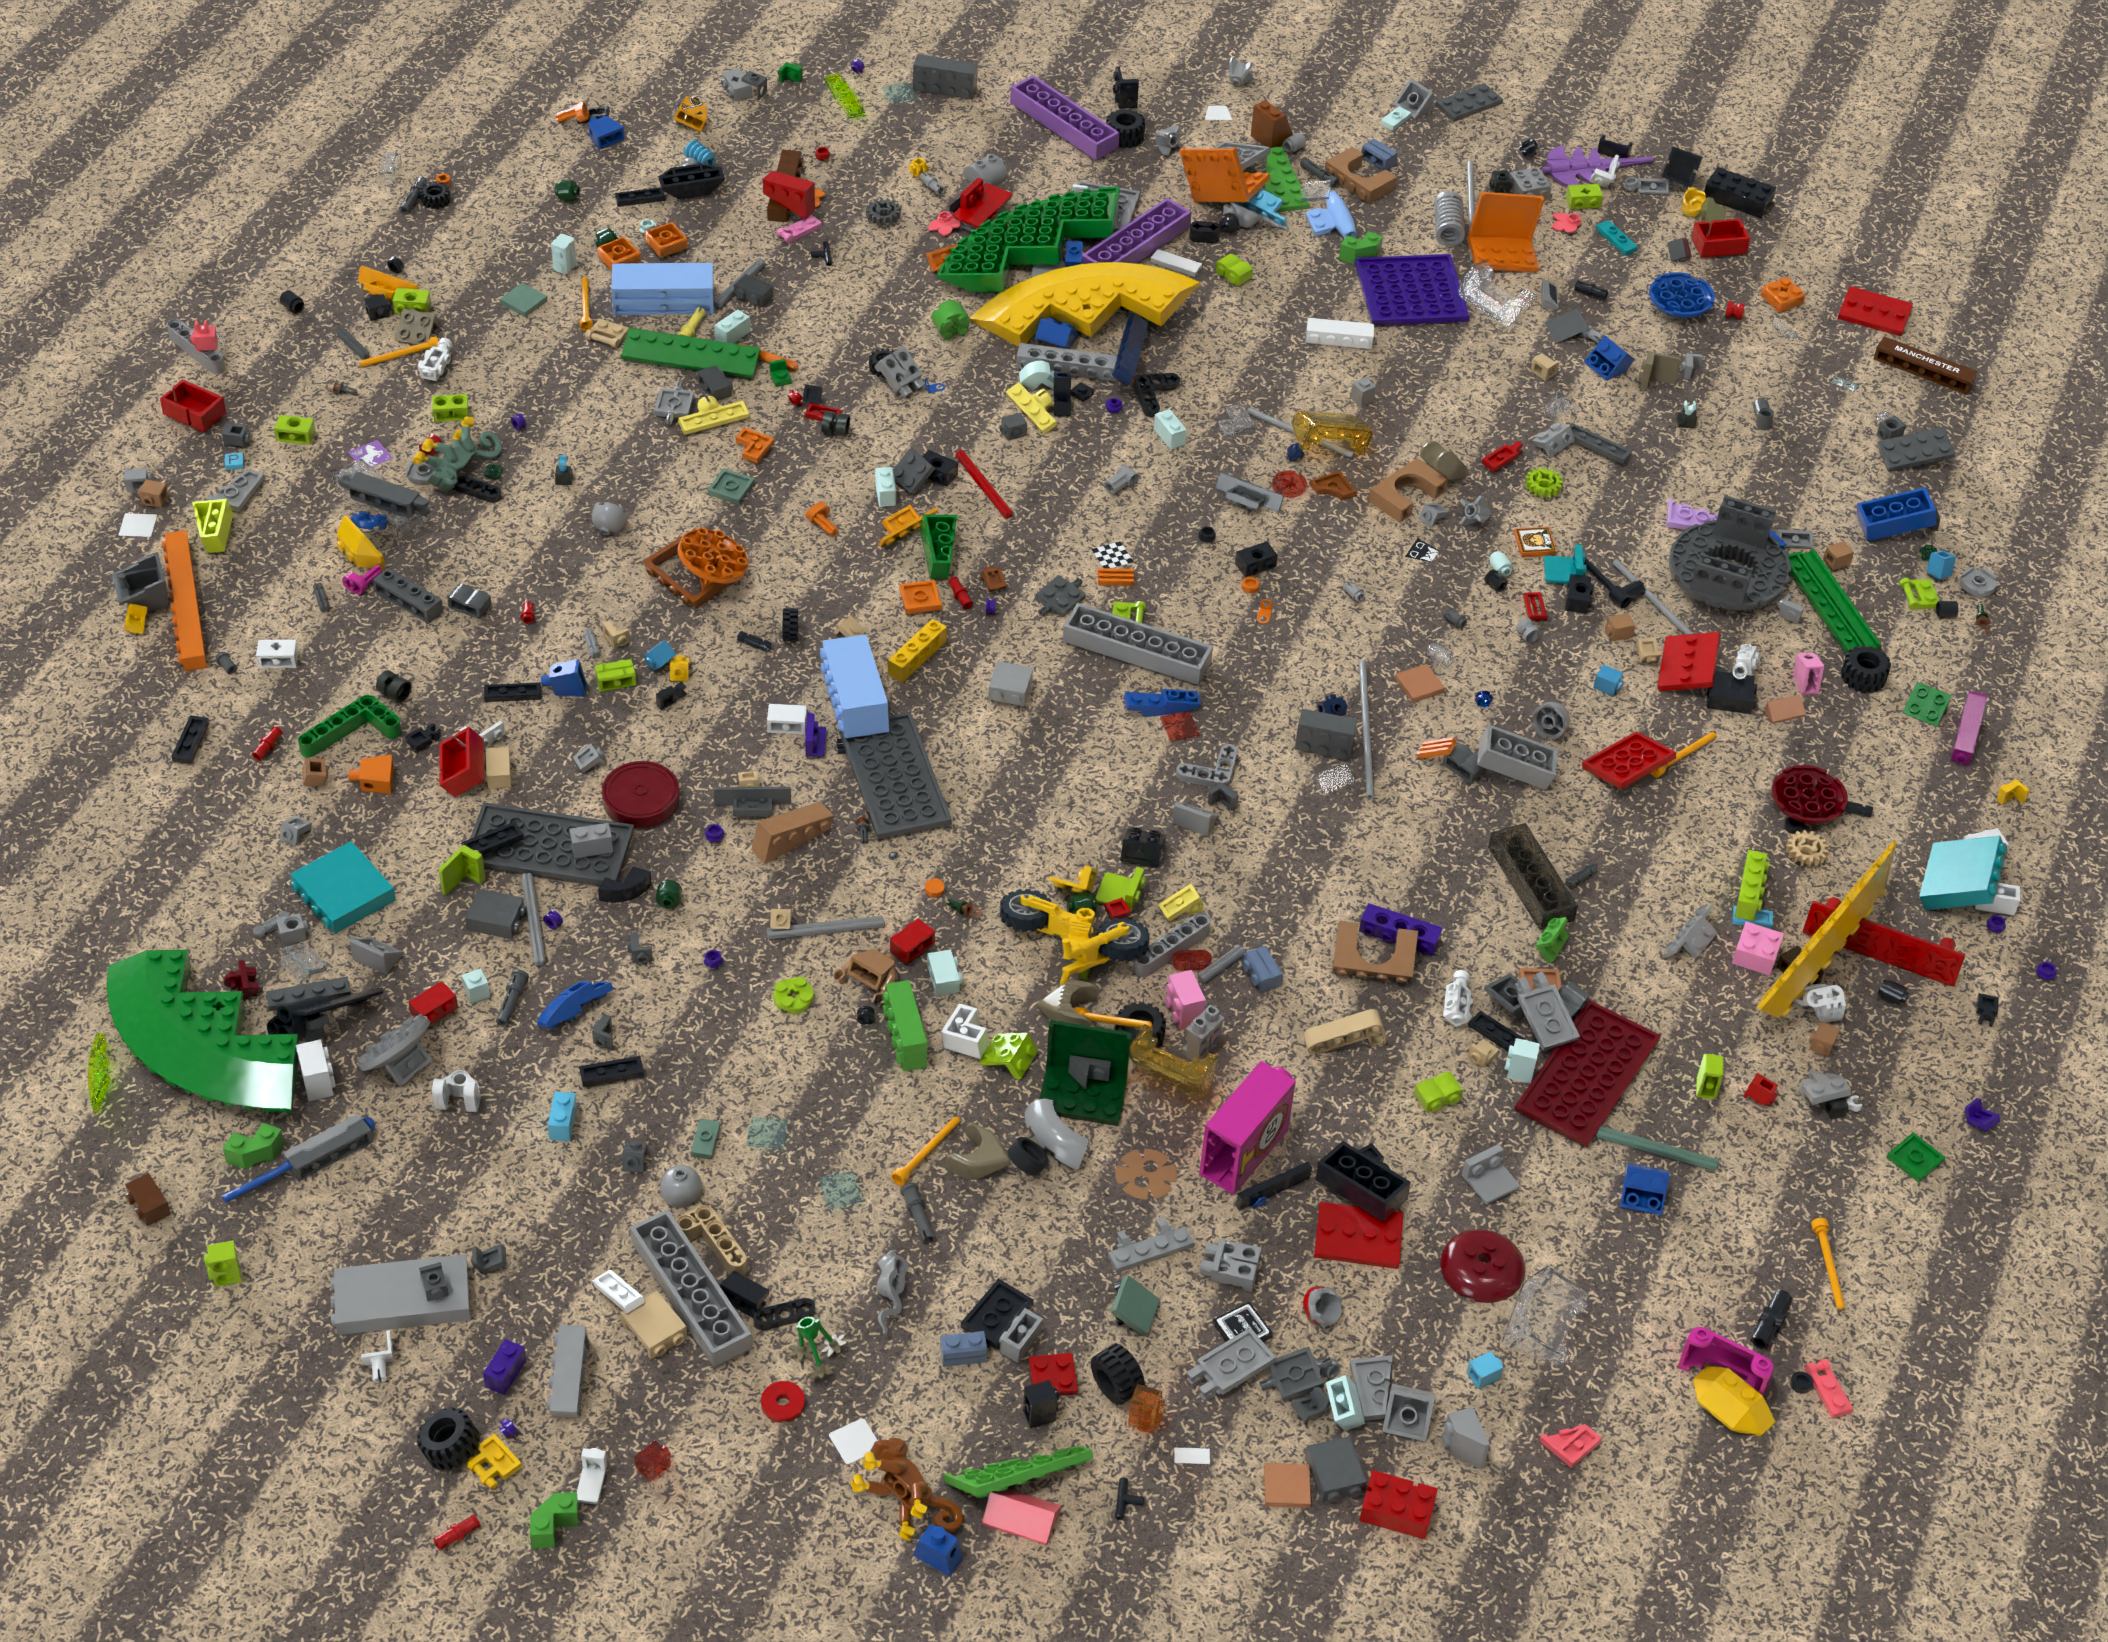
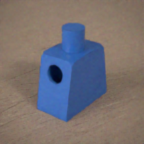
M604 116L599 119L592 117L589 120V136L598 149L624 140V127L610 117Z
M576 659L551 665L550 674L541 676V685L552 686L556 696L585 697L587 681L580 660Z
M930 1524L923 1533L913 1554L916 1558L948 1576L952 1575L962 1560L959 1540L946 1532L943 1527Z

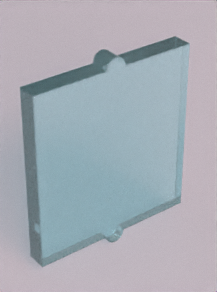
M907 82L882 87L885 98L891 104L916 99L913 88H910Z
M752 1117L750 1129L747 1130V1146L783 1150L785 1138L788 1137L786 1133L788 1120Z
M853 1171L841 1174L834 1173V1175L819 1178L827 1209L842 1206L846 1208L847 1205L862 1202Z

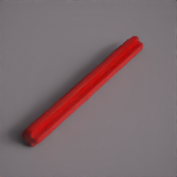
M964 450L957 451L956 458L1002 516L1005 519L1011 518L1013 511Z

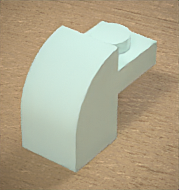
M1031 362L1019 372L1020 384L1032 391L1041 383L1053 389L1054 371H1050L1048 362Z

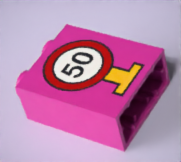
M1260 1061L1205 1125L1199 1175L1234 1195L1289 1129L1296 1081L1287 1070L1279 1066L1273 1068Z

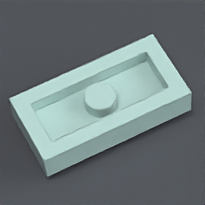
M1399 106L1384 117L1380 125L1393 131L1411 117V112Z

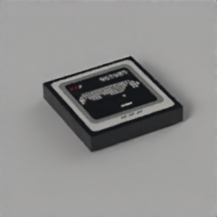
M1250 1302L1213 1319L1212 1322L1226 1342L1248 1328H1251L1262 1342L1273 1336L1272 1331Z

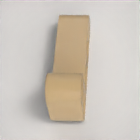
M1375 1009L1366 1010L1309 1028L1303 1034L1307 1050L1310 1054H1320L1364 1039H1368L1372 1047H1377L1376 1045L1383 1046L1387 1043V1036L1380 1014Z
M699 1206L678 1217L676 1222L688 1240L692 1241L702 1236L729 1275L733 1271L743 1276L746 1274L747 1259L745 1253L710 1206Z

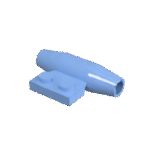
M1336 191L1326 193L1327 209L1317 208L1305 212L1315 236L1331 233L1336 228L1344 239L1347 235L1357 237L1351 213L1346 203Z

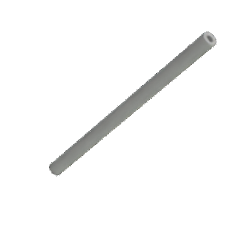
M1251 407L1247 411V414L1350 459L1354 457L1355 453L1265 413Z
M1618 559L1612 562L1631 583L1639 581ZM1645 587L1644 596L1684 635L1694 634Z

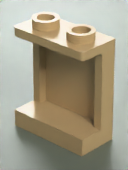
M658 1291L645 1297V1303L629 1313L620 1312L622 1325L626 1330L629 1328L647 1349L650 1359L662 1356L668 1349L682 1344L687 1338L686 1325Z

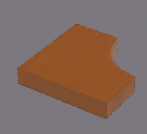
M1340 471L1312 479L1309 482V485L1317 495H1333L1341 501L1357 496V491Z

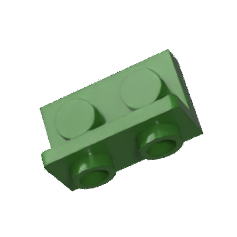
M1566 917L1551 919L1535 945L1548 963L1554 962L1569 938L1568 933L1564 929L1568 921Z

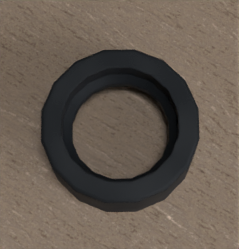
M1027 1137L1017 1138L1008 1149V1155L1013 1164L1028 1175H1039L1048 1164L1049 1159L1045 1151Z

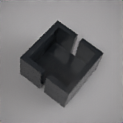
M1672 146L1667 157L1669 163L1665 162L1661 177L1692 187L1696 176L1693 169L1698 171L1703 157Z

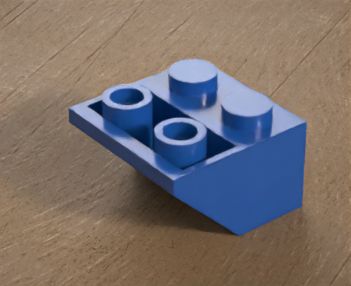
M1047 317L1046 320H1040L1035 338L1070 349L1080 333L1070 324L1062 322V325H1060L1061 323L1057 320Z
M1604 336L1584 362L1608 381L1626 372L1635 359L1614 341Z
M1626 1163L1620 1207L1662 1215L1670 1175L1668 1170Z

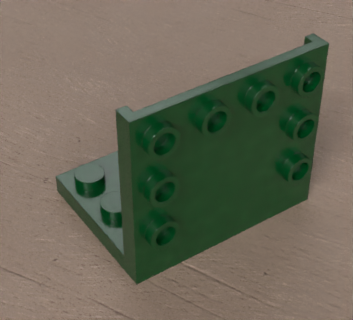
M1050 1020L1046 1070L1039 1099L1053 1100V1107L1058 1117L1118 1126L1128 1079L1132 1033ZM1070 1055L1111 1061L1109 1081L1088 1079L1087 1087L1084 1089L1068 1073Z

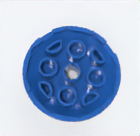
M1671 272L1662 274L1655 278V281L1649 288V296L1652 303L1663 313L1677 318H1694L1703 315L1711 309L1715 300L1712 287L1703 279L1699 278L1697 280L1688 273Z

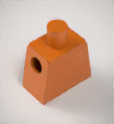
M383 755L361 759L360 769L349 770V781H359L361 791L392 794L393 757L392 755Z

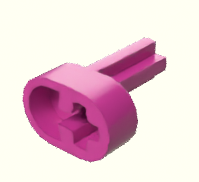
M377 564L363 576L350 572L342 578L343 585L348 590L360 595L368 589V584L382 573L383 569Z

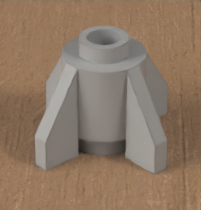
M1231 57L1229 61L1230 82L1234 86H1242L1251 81L1253 74L1249 71L1254 63L1252 61L1246 64L1238 63L1234 57Z
M1174 125L1157 132L1155 141L1163 155L1169 156L1171 148L1175 146L1179 148L1184 147L1178 143V137L1176 136L1181 129L1180 126Z
M1479 495L1476 501L1472 503L1461 498L1460 502L1465 506L1466 515L1459 522L1461 525L1467 526L1475 522L1484 523L1488 520L1490 510L1484 496Z

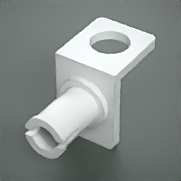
M390 1330L386 1331L388 1351L361 1355L363 1365L372 1364V1380L375 1383H379V1374L381 1382L387 1380L385 1363L394 1361Z

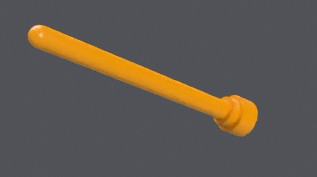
M586 276L582 277L583 317L580 319V329L582 331L590 330L593 327V320L589 317V287Z
M437 336L430 337L425 343L360 361L359 365L366 367L422 350H430L432 346L437 347L439 341Z
M1711 732L1676 753V759L1651 772V774L1656 778L1660 777L1665 773L1667 767L1714 740L1716 733Z
M1074 1008L1078 1014L1088 1017L1093 1022L1147 1030L1152 1028V1023L1149 1021L1089 1013L1086 1008Z
M957 1116L953 1117L905 1167L897 1168L891 1174L893 1182L899 1186H904L909 1181L910 1173L960 1123V1118Z
M1817 1218L1811 1222L1812 1230L1819 1236L1836 1307L1838 1310H1843L1845 1303L1827 1237L1828 1230L1830 1229L1828 1220L1826 1218Z

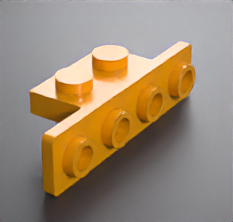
M360 266L358 282L364 284L363 289L369 291L372 295L384 294L387 300H393L396 288H419L418 284Z
M908 505L887 517L881 523L889 534L883 537L878 545L880 547L885 544L889 546L895 541V538L905 537L911 529L917 530L921 526L923 515L919 517L913 507ZM936 507L925 514H936L938 508Z

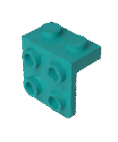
M1575 544L1572 557L1545 556V581L1548 583L1568 584L1570 574L1586 575V565L1583 564L1585 563L1586 553L1583 552L1582 545Z

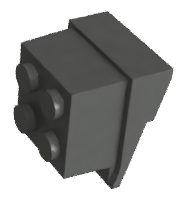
M158 552L138 560V563L112 574L119 606L128 603V605L132 603L147 607V612L168 608L166 596L168 590Z

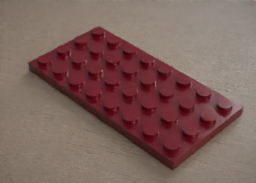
M1591 1000L1586 1003L1573 1022L1579 1033V1039L1557 1046L1514 1109L1587 1148L1661 1038V1035Z

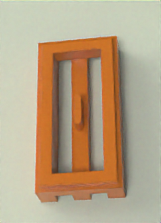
M1098 568V585L1134 586V569Z
M1454 737L1425 741L1422 743L1423 746L1419 748L1420 751L1417 752V756L1419 759L1450 755L1457 741Z

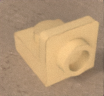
M610 621L603 623V636L613 649L630 643V632L627 628L619 631Z
M757 771L738 773L740 787H759Z
M771 909L770 928L790 929V921L792 920L791 909Z
M1482 1039L1477 1045L1473 1043L1470 1046L1468 1058L1473 1063L1479 1064L1484 1068L1498 1055L1499 1049L1485 1039Z

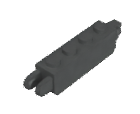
M356 472L354 476L343 474L339 479V486L349 490L350 498L407 518L412 517L414 514L426 516L430 513V508L427 507L429 505L428 499L421 497L420 492L360 472Z

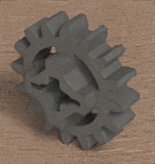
M880 198V201L874 199V203L869 202V205L866 206V217H868V221L872 220L873 224L877 222L878 225H881V223L884 226L887 223L892 225L893 221L898 222V219H900L901 207H899L898 203L895 204L894 200L890 202L888 198L886 200Z

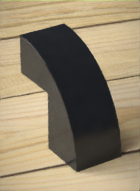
M1070 372L1053 373V407L1055 416H1071Z
M633 866L623 883L605 877L598 888L599 901L619 903L639 897L652 885L651 872Z

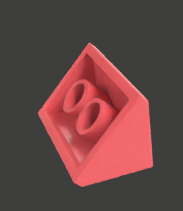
M1011 1489L992 1491L989 1494L982 1525L1047 1545L1061 1505Z

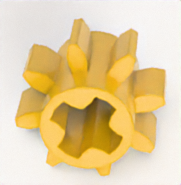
M922 158L914 159L909 165V172H912V176L914 175L919 178L921 173L929 171V165Z

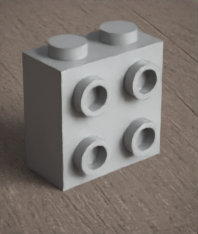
M1538 167L1509 173L1510 179H1513V188L1510 189L1514 194L1543 196L1544 199L1550 197L1551 184Z
M997 661L989 684L988 700L1025 706L1033 681V668Z

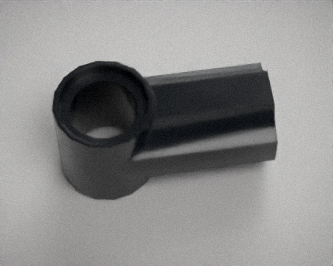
M1634 581L1624 587L1615 586L1609 592L1608 597L1623 609L1632 600L1644 595L1646 589L1642 581Z

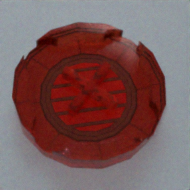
M1285 470L1278 472L1273 477L1272 488L1275 492L1284 495V497L1294 498L1305 492L1307 482L1302 474L1298 475L1295 474V471Z

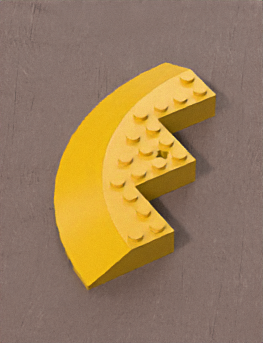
M1123 262L1079 264L1055 269L1017 283L984 304L970 317V321L1018 347L1020 343L1026 344L1036 334L1040 320H1046L1047 317H1053L1061 322L1070 324L1076 330L1092 337L1120 306L1162 326L1196 290L1200 282L1170 270L1143 264Z
M1895 839L1843 897L1841 904L1803 946L1797 958L1763 995L1757 1006L1759 1010L1776 1018H1779L1781 1015L1785 1017L1792 1009L1793 1005L1791 1003L1794 999H1799L1806 990L1804 988L1808 983L1812 984L1818 978L1817 972L1821 968L1825 970L1832 962L1833 953L1835 951L1839 952L1845 946L1847 936L1849 934L1853 935L1860 927L1859 921L1863 917L1866 919L1873 911L1874 902L1877 898L1880 899L1887 891L1885 887L1897 845Z

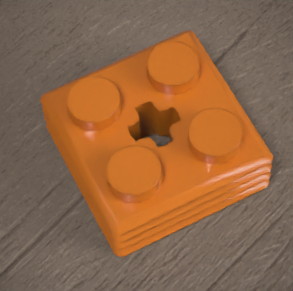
M673 222L644 232L646 236L645 241L660 258L688 248L687 237Z
M625 237L597 247L598 257L611 270L612 264L642 262L641 252Z
M1783 277L1780 280L1762 286L1760 294L1779 313L1804 304L1803 301H1805L1806 296L1801 291V288L1792 283L1788 277Z

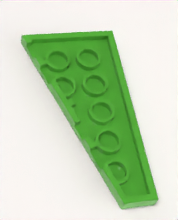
M1270 148L1271 153L1267 155L1266 173H1269L1271 179L1265 184V191L1283 200V204L1276 213L1309 209V202L1284 148Z

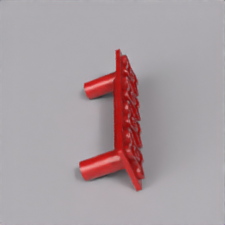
M1835 897L1829 898L1826 905L1813 901L1802 932L1813 936L1841 904V901ZM1864 918L1859 921L1860 927L1853 935L1849 934L1846 938L1847 942L1843 948L1949 986L1955 985L1966 956L1954 950L1956 943L1951 938L1941 939L1938 945Z

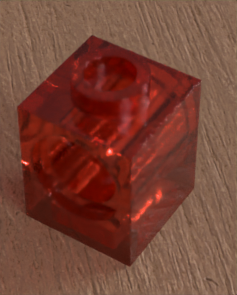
M655 1440L634 1456L635 1468L651 1482L671 1466V1453L666 1446H661Z

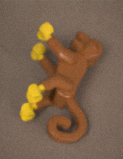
M899 1438L875 1441L870 1452L864 1454L866 1459H862V1463L868 1471L878 1467V1470L885 1471L883 1481L881 1483L872 1481L865 1483L862 1475L856 1474L853 1476L854 1481H850L852 1490L856 1493L866 1490L868 1493L887 1496L892 1492L902 1502L899 1508L901 1526L899 1537L907 1541L911 1540V1536L915 1532V1528L910 1527L911 1515L922 1519L923 1514L927 1510L926 1505L944 1509L935 1515L933 1519L935 1526L943 1527L948 1533L957 1531L963 1521V1514L960 1508L948 1499L931 1495L932 1489L925 1483L916 1465L905 1458L908 1451L907 1444ZM951 1514L953 1517V1522L946 1523L945 1521L948 1520Z

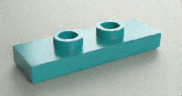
M1610 220L1596 225V230L1624 256L1638 250V246Z

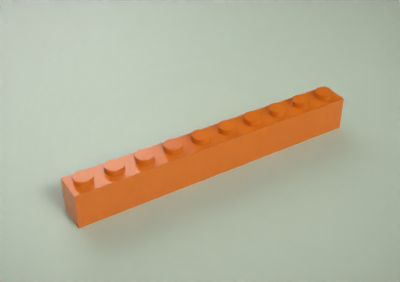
M187 530L164 533L165 541H162L164 552L167 551V553H164L165 564L169 563L165 567L167 576H170L167 578L169 589L172 588V590H169L170 600L174 601L170 604L172 614H176L172 615L173 624L177 626V628H174L175 638L179 639V641H176L177 651L181 652L177 654L179 665L183 664L184 671L207 668Z

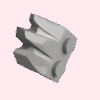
M1813 1069L1809 1070V1078L1803 1079L1798 1089L1803 1098H1808L1812 1105L1851 1095V1088L1842 1076L1834 1073L1823 1074Z

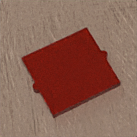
M1190 711L1174 712L1171 715L1160 717L1170 742L1181 739L1187 740V738L1200 735Z

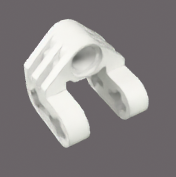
M1815 984L1806 986L1804 988L1806 991L1803 995V1000L1795 998L1793 1001L1800 1006L1813 1007L1820 1022L1823 1021L1825 1023L1842 1020L1846 1007L1844 992L1837 985Z
M457 1070L444 1079H434L432 1096L435 1109L447 1110L451 1094L455 1097H464L467 1112H478L481 1099L479 1085L467 1072Z

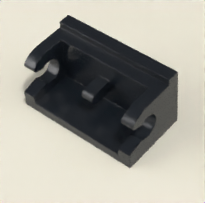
M1602 135L1597 150L1599 154L1613 158L1615 155H1618V158H1629L1633 145L1632 142H1629V145L1626 146L1605 140L1606 135Z
M733 1271L720 1284V1288L732 1306L753 1318L755 1311L763 1308L767 1303L764 1299L769 1295V1290L736 1271Z

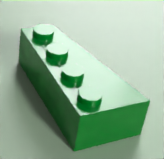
M923 514L920 534L930 579H948L957 515Z

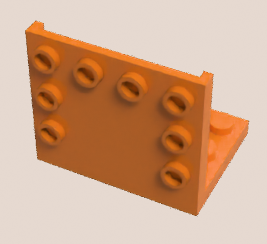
M1182 147L1179 150L1194 202H1248L1271 179L1269 173L1243 172L1236 147L1232 149H1185V147Z
M1492 192L1480 193L1467 237L1475 269L1538 272L1539 266L1532 245V238L1544 203L1543 196Z

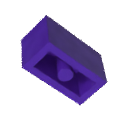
M507 1339L503 1341L483 1372L486 1388L503 1395L506 1394L527 1361L524 1346Z

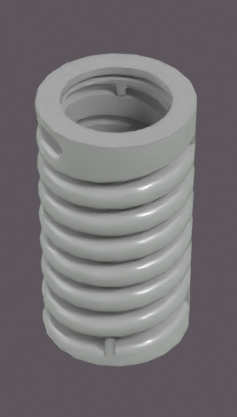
M1445 191L1440 193L1434 201L1436 239L1443 246H1456L1465 237L1463 199L1456 192Z

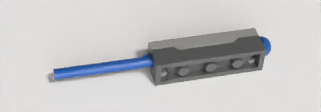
M359 1113L348 1117L343 1122L329 1127L326 1131L310 1137L305 1142L283 1153L285 1162L281 1166L222 1195L223 1201L227 1203L289 1170L297 1181L314 1174L372 1143L375 1121L369 1117L362 1119Z

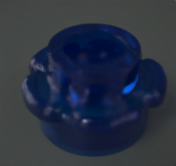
M1479 691L1475 694V702L1479 707H1488L1493 700V696L1490 695L1489 691Z

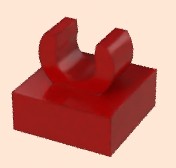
M1123 897L1105 903L1104 908L1111 921L1114 918L1122 919L1131 916V910Z

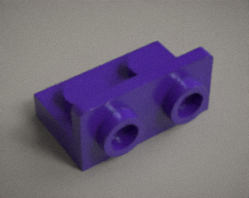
M807 713L805 754L812 757H824L826 727H819V722L815 721V714Z

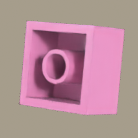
M1746 921L1732 964L1770 976L1784 933Z
M1192 970L1169 975L1168 984H1166L1167 996L1165 997V1004L1172 1011L1173 1022L1178 1024L1180 1030H1183L1205 1011L1206 999Z

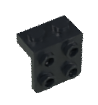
M1116 66V71L1113 72L1115 103H1118L1119 109L1137 108L1139 80L1123 79L1120 66Z

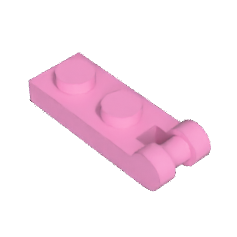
M810 215L807 219H802L786 228H779L776 234L780 238H784L787 244H790L821 228L822 222L813 215Z

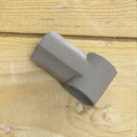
M1122 465L1116 475L1104 482V487L1111 495L1115 494L1127 485L1129 487L1135 485L1139 479V474L1128 466Z

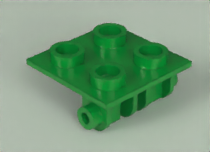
M1917 682L1902 713L1937 727L1944 711L1949 705L1952 695Z

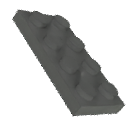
M1483 83L1437 100L1435 106L1455 122L1503 103V98Z
M1945 427L1881 440L1877 443L1888 472L1955 457V452Z

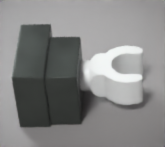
M1854 1095L1848 1099L1842 1097L1824 1102L1829 1119L1843 1118L1848 1110L1860 1111L1862 1104H1855L1859 1096Z

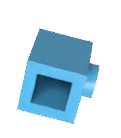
M1943 550L1932 552L1928 561L1927 573L1933 575L1936 579L1952 576L1956 556Z
M664 640L655 645L643 657L647 666L656 670L673 658L676 653L667 641Z
M1603 664L1596 675L1593 688L1614 696L1616 691H1620L1623 687V672Z

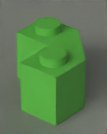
M1368 231L1365 237L1360 240L1347 235L1341 243L1339 259L1355 264V258L1377 257L1381 252L1383 236Z
M262 1123L253 1138L233 1132L223 1147L226 1163L247 1169L253 1167L255 1163L274 1160L285 1144L282 1129Z
M577 1492L554 1493L530 1515L532 1549L555 1548V1527L579 1526Z

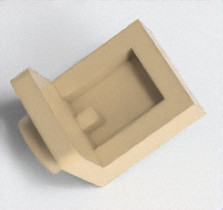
M852 616L846 620L842 618L836 624L838 628L834 631L835 634L840 631L845 637L863 635L866 632Z
M1656 637L1642 638L1636 641L1640 662L1654 663L1662 656V651H1658Z

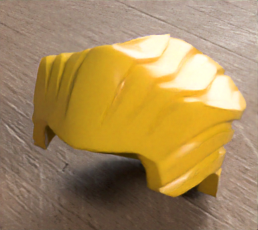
M1695 187L1688 188L1683 197L1682 212L1689 217L1699 215L1701 205L1706 200V194Z

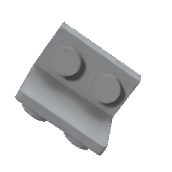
M1499 1144L1465 1160L1462 1171L1464 1179L1485 1204H1489L1519 1189L1520 1186L1501 1163L1504 1149Z

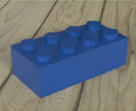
M1926 487L1857 503V518L1866 540L1871 541L1935 526L1936 509Z

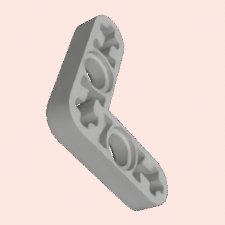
M1232 744L1223 745L1215 769L1182 763L1177 766L1176 777L1180 781L1203 786L1217 787L1221 783L1229 786L1237 758V748ZM1227 752H1231L1229 758L1226 757ZM1226 764L1229 765L1230 768L1224 769L1221 767V765ZM1205 774L1208 777L1200 778L1198 775Z

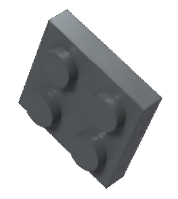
M910 448L894 467V479L910 494L915 495L935 470V467L913 448Z

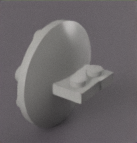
M422 1014L416 1017L411 1016L403 1022L404 1025L400 1028H396L392 1032L389 1030L381 1035V1041L377 1044H370L365 1048L366 1053L357 1059L359 1068L362 1071L385 1066L399 1086L407 1082L417 1071L423 1069L432 1061L419 1042L430 1025V1020L427 1016Z

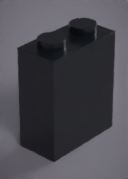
M1716 671L1714 686L1707 688V708L1751 714L1752 708H1756L1757 697H1754L1757 692V684H1754L1755 676L1746 675L1743 679H1737L1733 673Z

